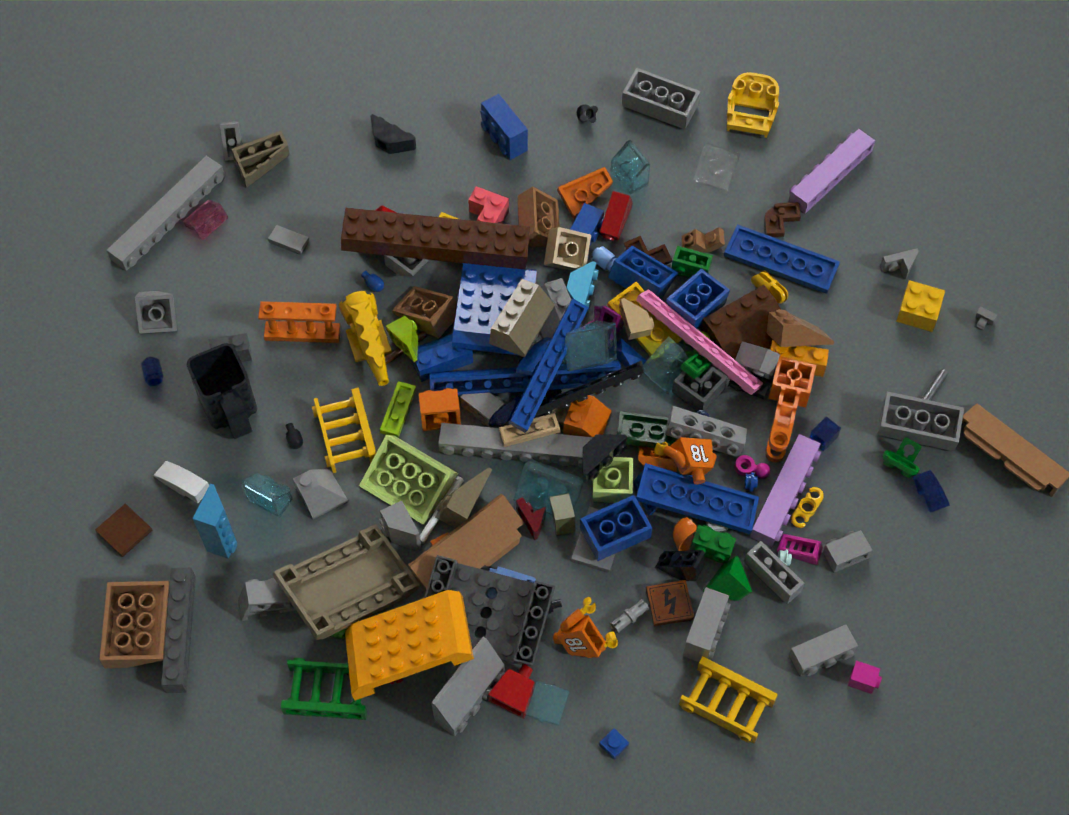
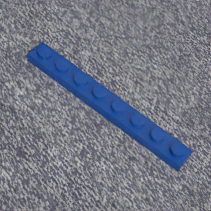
M574 298L569 302L509 421L510 425L524 433L528 431L589 307Z

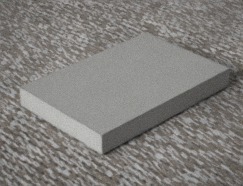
M589 507L587 515L594 513L599 509ZM580 532L571 561L610 573L616 553L597 561L582 532Z

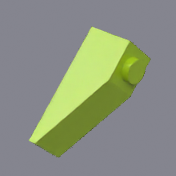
M403 316L386 325L391 341L413 362L417 361L418 335L416 330L418 328L414 320Z

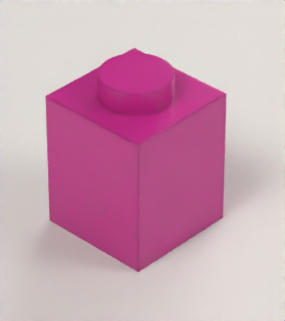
M856 660L847 686L872 694L875 688L878 689L882 677L879 676L880 668Z

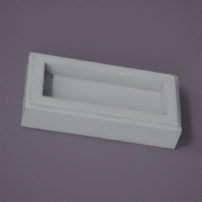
M276 225L268 241L302 254L309 242V237Z

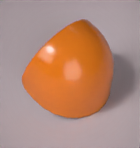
M688 517L680 519L674 526L673 540L678 551L689 550L694 536L693 533L697 530L696 525Z

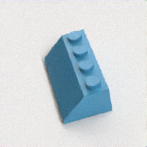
M210 483L193 517V521L206 551L229 559L231 553H234L237 548V541L214 484Z

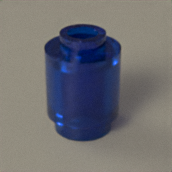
M154 357L145 358L141 363L145 382L149 386L161 384L164 376L160 360Z

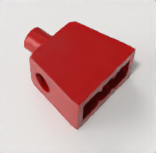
M522 664L518 673L508 669L489 692V702L524 719L535 688V682L529 679L533 669L525 664Z

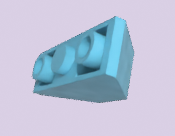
M592 261L571 272L566 287L571 299L574 298L587 307H590L591 302L588 300L589 295L593 296L595 285H592L593 280L597 281L599 270L596 269V262Z

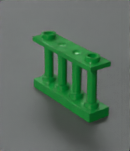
M303 658L287 660L288 668L290 671H294L290 698L281 701L283 714L366 720L367 709L361 703V699L354 700L353 698V702L350 704H342L340 702L343 674L349 675L348 664L306 661ZM302 671L315 672L311 699L309 701H300L298 699ZM323 673L335 674L332 701L329 703H322L319 700Z

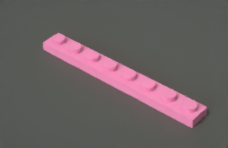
M648 289L638 295L636 301L644 309L650 311L656 319L667 325L672 332L679 335L685 343L696 349L701 356L707 358L713 366L724 372L729 379L735 381L745 392L752 395L761 388L763 383L653 292Z

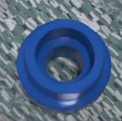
M754 472L745 475L744 489L753 492V488H757L758 477L754 476Z

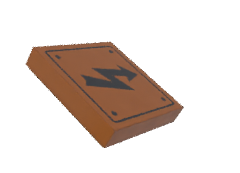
M686 580L646 586L654 626L694 620Z

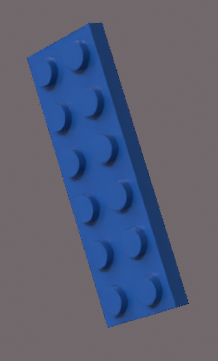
M738 224L724 252V256L826 294L840 264V261Z
M647 463L644 465L636 499L639 502L747 534L752 532L759 501L758 496L705 481L702 484L696 485L690 476Z

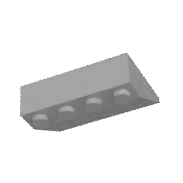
M484 636L473 649L474 659L462 663L431 702L435 723L453 736H456L458 732H463L468 724L467 720L469 717L477 714L480 709L479 704L483 699L487 700L489 698L488 694L492 687L505 674L504 663Z

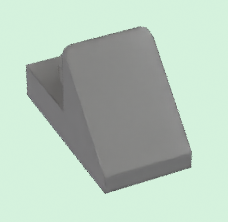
M918 248L884 256L880 265L882 273L887 271L893 272L900 268L904 279H906L917 258Z

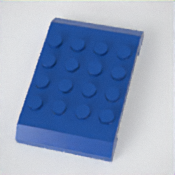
M463 263L452 347L517 355L489 344L491 327L521 279L535 283L537 270Z

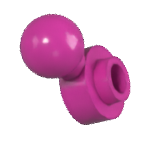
M748 455L739 456L734 465L735 471L742 476L755 472L759 478H766L770 474L768 464L759 463L756 465L753 458ZM741 465H745L747 469H743Z

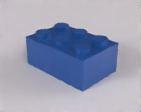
M497 94L481 102V127L490 134L491 140L498 144L502 154L511 160L528 151V129L504 99Z
M634 495L580 518V530L597 561L651 538L653 529Z

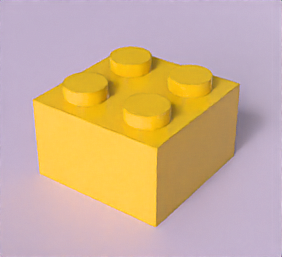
M909 280L896 322L933 332L945 290Z

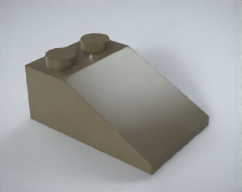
M487 468L450 495L447 494L443 500L441 499L436 507L438 512L435 518L453 528H457L467 520L492 469Z

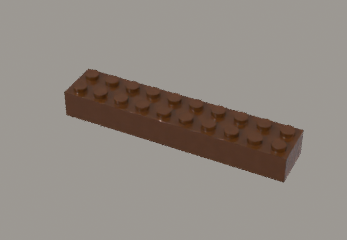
M345 207L341 234V251L526 270L530 227Z

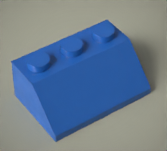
M631 246L614 260L608 278L626 289L637 282L644 291L649 289L662 299L678 272L636 247Z
M700 269L670 295L666 302L668 306L698 329L702 325L703 318L716 312L726 304L730 289L703 269Z
M453 334L418 346L417 361H412V364L420 381L423 382L430 379V373L450 372L472 364V349L452 347Z

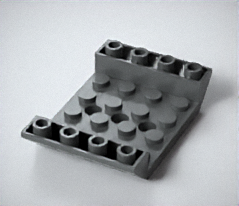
M437 555L424 598L446 590L459 591L463 596L472 650L481 640V638L475 636V631L482 627L486 629L485 638L501 660L514 664L534 666L555 586L539 581L532 583L459 564L455 559ZM491 588L496 589L498 592L497 596L494 599L487 598V590ZM484 608L492 610V615L487 619L482 618L480 615Z

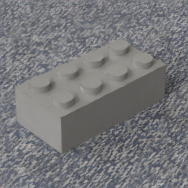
M636 68L622 92V106L686 129L699 105L701 91Z
M887 391L882 404L877 435L903 440L907 437L921 445L954 451L959 443L964 408Z

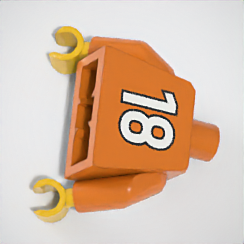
M680 437L670 446H668L667 442L662 444L656 443L654 449L656 454L670 457L677 465L680 474L692 475L693 482L696 485L705 482L704 475L713 469L717 459V455L713 453L711 439Z
M591 597L585 598L583 600V608H578L561 623L559 631L553 635L554 643L557 645L562 644L568 654L572 656L598 658L601 652L606 650V647L616 648L618 645L615 632H608L605 636V641L589 615H584L585 613H594L596 610L595 603L590 605L592 602Z

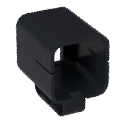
M224 343L190 357L187 361V368L210 425L214 429L229 427L234 439L251 433L252 428L248 418L257 412V405L248 375L235 347L229 343ZM232 389L231 393L222 396L221 393Z

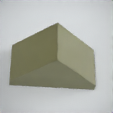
M569 493L550 496L549 500L556 536L575 532V514Z

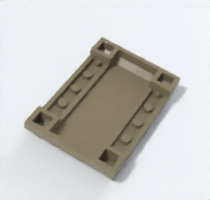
M376 524L359 531L357 537L295 566L289 564L273 572L274 579L316 640L325 639L349 627L352 623L361 621L409 597L420 586Z

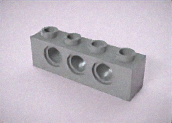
M673 406L665 431V435L677 439L680 437L711 439L713 450L735 457L740 456L745 446L747 434L746 428Z

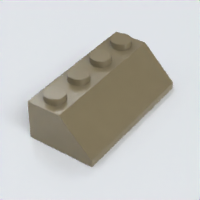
M521 279L491 327L489 344L522 357L526 356L555 306L538 284Z

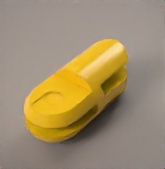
M762 271L751 278V282L755 287L758 288L765 285L778 304L788 299L787 289L768 272Z

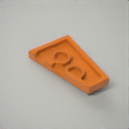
M603 167L559 186L557 191L571 216L575 219L584 203L590 205L613 184V180L606 168Z

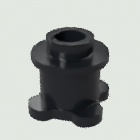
M582 104L577 108V118L582 122L590 121V123L596 122L598 108L597 106L590 107L587 104Z

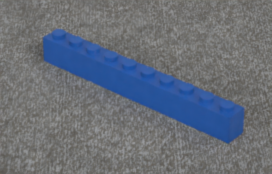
M620 362L561 364L548 390L576 388L621 369ZM517 367L430 373V390L457 389L458 396L475 393L523 392L532 375L516 373Z

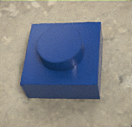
M614 728L599 742V745L615 759L629 745V742Z

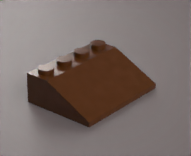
M762 285L703 318L701 331L707 332L710 340L734 360L742 341L770 350L773 339L767 334L769 312H776V310H781L766 286Z

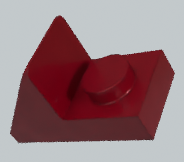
M523 497L516 500V509L533 539L536 540L539 537L546 517V507L534 512L529 502L526 503Z

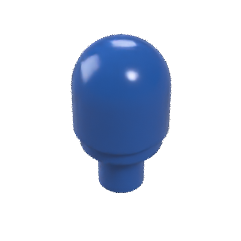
M367 271L362 273L361 276L366 280V285L372 291L380 292L383 290L384 281L374 273L369 274Z

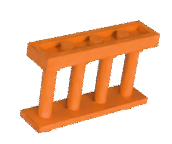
M260 301L258 318L259 320H268L265 323L264 340L339 343L341 325L340 323H332L335 322L337 305L330 303Z

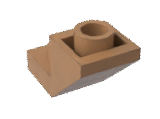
M720 227L706 234L694 229L682 236V247L699 252H712L725 245L724 230Z

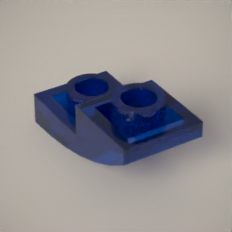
M931 470L912 476L919 495H924L930 512L950 506L943 488Z

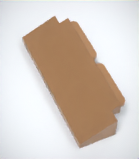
M975 404L963 415L962 426L965 422L968 423L963 430L964 437L993 459L1003 460L1006 469L1034 490L1043 491L1049 484L1053 487L1049 495L1053 497L1069 479V472L979 404Z
M500 494L408 564V567L419 582L422 590L426 592L437 555L455 559L459 564L478 569L484 565L491 566L519 544L522 535L517 529L524 522L506 497Z

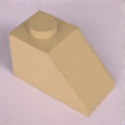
M622 298L619 303V309L628 340L650 335L654 328V322L652 317H649L648 311Z

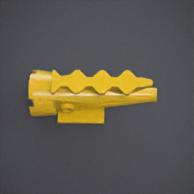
M357 291L345 297L346 300L343 303L342 301L339 303L340 312L346 323L350 325V329L345 330L355 362L366 360L378 385L385 386L389 383L384 354L391 353L392 350L382 321H378L377 318L378 310L374 294L371 293L370 295L366 291Z

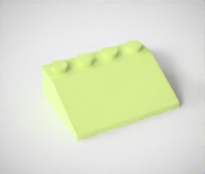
M386 435L359 486L390 505L402 501L410 517L425 525L440 500H443L458 473L396 436Z

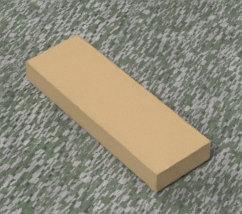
M555 413L534 418L526 433L512 425L499 427V433L504 447L560 433V427Z

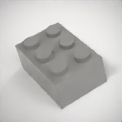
M707 587L705 588L685 643L683 657L697 662L701 660L702 656L707 659L713 658L731 606L730 603H727L729 595Z

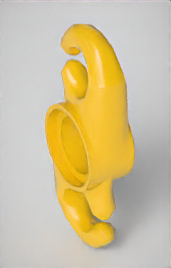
M812 487L809 489L810 492H817L819 494L818 498H812L808 492L805 498L801 499L791 516V523L795 527L803 528L806 526L805 523H798L796 517H803L804 522H808L809 518L815 514L824 498L823 491L820 488ZM808 503L812 505L813 510L805 511L802 505Z

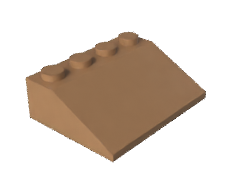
M169 581L107 582L100 662L105 669L129 668L163 660Z

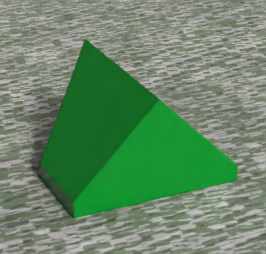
M735 556L723 564L706 585L709 589L729 595V599L739 601L752 593L739 556Z

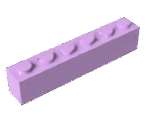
M860 129L855 133H850L843 144H838L832 154L829 153L821 164H817L809 175L806 174L798 185H794L790 189L788 202H799L800 211L804 214L808 212L872 152L875 140Z
M798 435L752 529L751 538L759 542L762 541L770 547L773 546L775 541L779 542L783 534L781 527L782 525L787 526L791 517L788 513L790 509H795L799 500L796 496L798 492L802 494L806 486L804 480L806 477L810 478L814 469L811 465L813 461L817 462L821 455V451H819L821 443L803 435Z

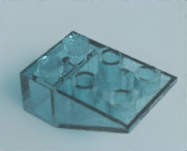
M596 320L566 333L567 371L604 365L616 360V322Z

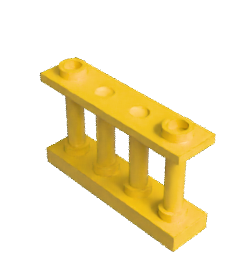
M359 387L351 389L352 397H349L348 400L319 406L318 398H314L315 406H312L314 418H319L328 453L327 456H324L327 468L331 467L333 473H337L336 463L363 456L365 458L369 457L371 463L376 455ZM348 407L356 408L357 413H354V416L326 423L323 421L322 414ZM356 423V425L360 424L361 429L356 433L332 439L327 437L326 430ZM356 440L365 441L366 446H363V449L332 456L330 448L332 446Z
M702 656L697 668L701 675L689 698L682 695L679 705L682 706L684 711L688 713L694 712L739 735L738 737L741 740L755 743L758 733L753 730L764 708L767 706L772 708L778 694ZM712 677L718 680L720 684L708 707H705L696 701L708 678ZM727 687H732L737 690L738 695L727 717L715 712ZM750 696L756 699L757 705L745 727L734 720L745 698Z

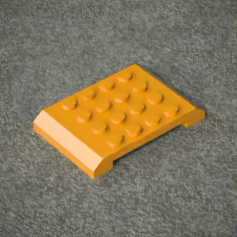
M446 590L352 623L345 631L351 694L354 700L375 694V687L450 661L456 666L474 659L463 596L459 591Z

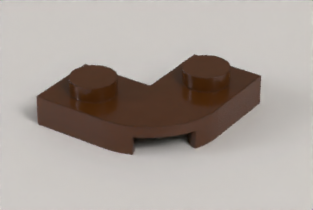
M799 202L774 204V207L765 213V234L771 237H784V222L800 221L801 219Z
M641 235L624 242L626 250L634 246L664 265L672 262L665 244L648 251Z

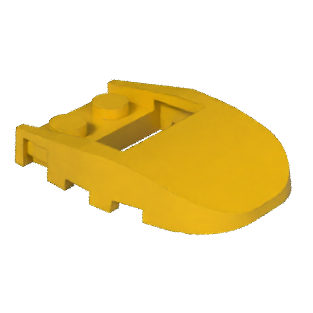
M747 72L740 74L734 80L731 93L728 96L727 131H730V129L764 135L767 138L779 106V86L774 78L764 74ZM737 105L769 111V115L764 117L734 111V108Z

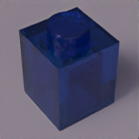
M826 416L811 431L809 439L821 443L819 448L824 452L839 436L841 427Z

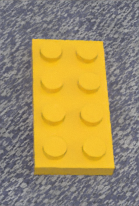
M635 282L610 300L607 306L621 315L619 303L622 298H625L643 308L636 299L644 290ZM648 311L649 317L653 319L654 328L650 335L635 339L649 356L656 361L683 339Z

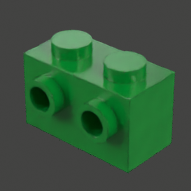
M677 246L671 269L678 272V276L690 278L700 269L709 274L713 255Z
M698 525L689 550H703L705 557L725 564L731 556L736 538L726 532H717L709 526Z

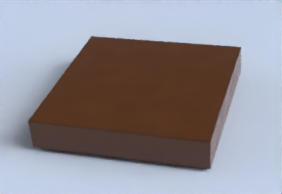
M126 503L95 529L96 533L122 557L153 531Z

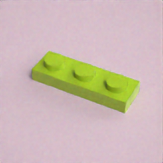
M397 382L380 428L381 434L393 435L399 438L416 392L415 385Z

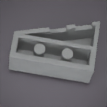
M274 578L265 581L252 579L245 582L238 599L242 621L248 620V616L260 614L261 617H265L267 612L279 610L280 613L296 610Z

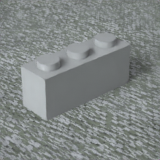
M762 541L746 554L744 563L786 604H789L802 592L805 583Z
M843 625L791 648L789 657L800 677L805 674L811 676L818 672V669L821 667L829 668L835 665L839 659L847 660L853 657L858 644L847 625Z

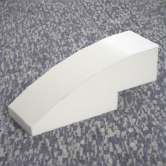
M165 461L153 475L183 497L187 496L196 503L201 501L209 487L207 481L168 461Z

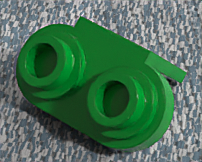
M905 437L896 453L889 450L884 452L882 455L883 463L890 468L896 466L901 469L903 476L911 478L920 471L919 467L913 462L922 446ZM912 445L915 449L914 453L908 455V457L904 456V446Z

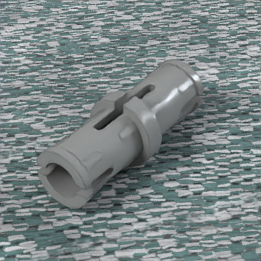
M642 599L639 600L630 609H625L621 616L611 622L610 626L613 630L616 629L615 633L618 634L630 623L634 624L639 616L648 611L647 603H644Z

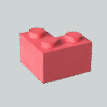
M477 186L468 199L469 212L479 216L477 221L498 223L504 221L509 212V198Z

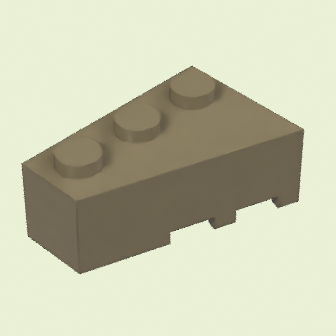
M282 131L231 149L233 159L246 188L289 156L288 144Z

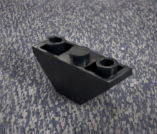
M374 114L370 116L376 147L389 154L416 149V138L413 134L401 130L397 125L390 124L382 117H377Z
M595 435L583 446L582 472L585 484L590 479L594 480L604 466L608 467L617 454L620 455L625 451L627 447L626 435Z
M703 550L664 551L660 555L655 568L681 581H696L705 565V552Z

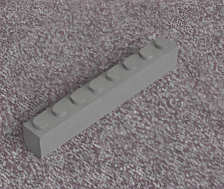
M206 155L107 249L110 260L125 271L133 267L143 255L148 253L155 243L159 242L168 231L173 229L180 219L184 218L193 207L197 206L205 195H208L217 184L222 182L225 177L223 167Z
M441 423L438 444L439 452L447 455L462 454L467 457L475 455L487 459L495 457L502 460L515 459L522 462L535 461L542 464L556 463L561 466L576 465L582 468V448L593 437L552 434L504 447L499 428Z

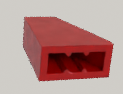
M616 191L612 192L600 230L603 239L612 242L614 239L619 240L633 205L630 195Z

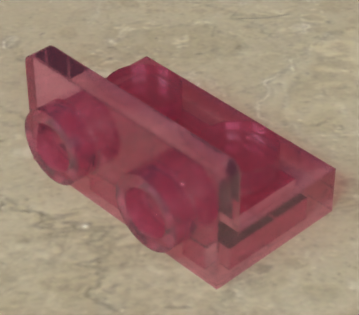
M208 199L187 217L183 223L187 228L196 231L200 239L204 240L227 220L228 216L221 204Z

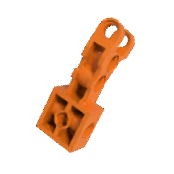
M781 356L778 359L768 398L778 401L766 447V457L771 462L777 463L783 460L790 442L797 406L805 408L807 406L816 369L814 364ZM773 449L776 452H781V454L774 456L770 450Z

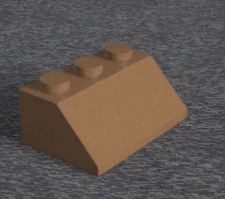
M533 186L518 195L519 226L530 227L528 245L531 247H547L549 229L560 227L558 200Z

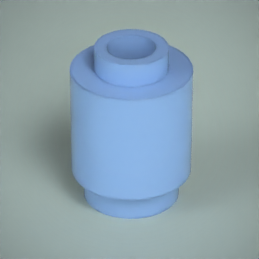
M603 246L597 247L592 252V261L596 262L605 271L610 272L617 256Z

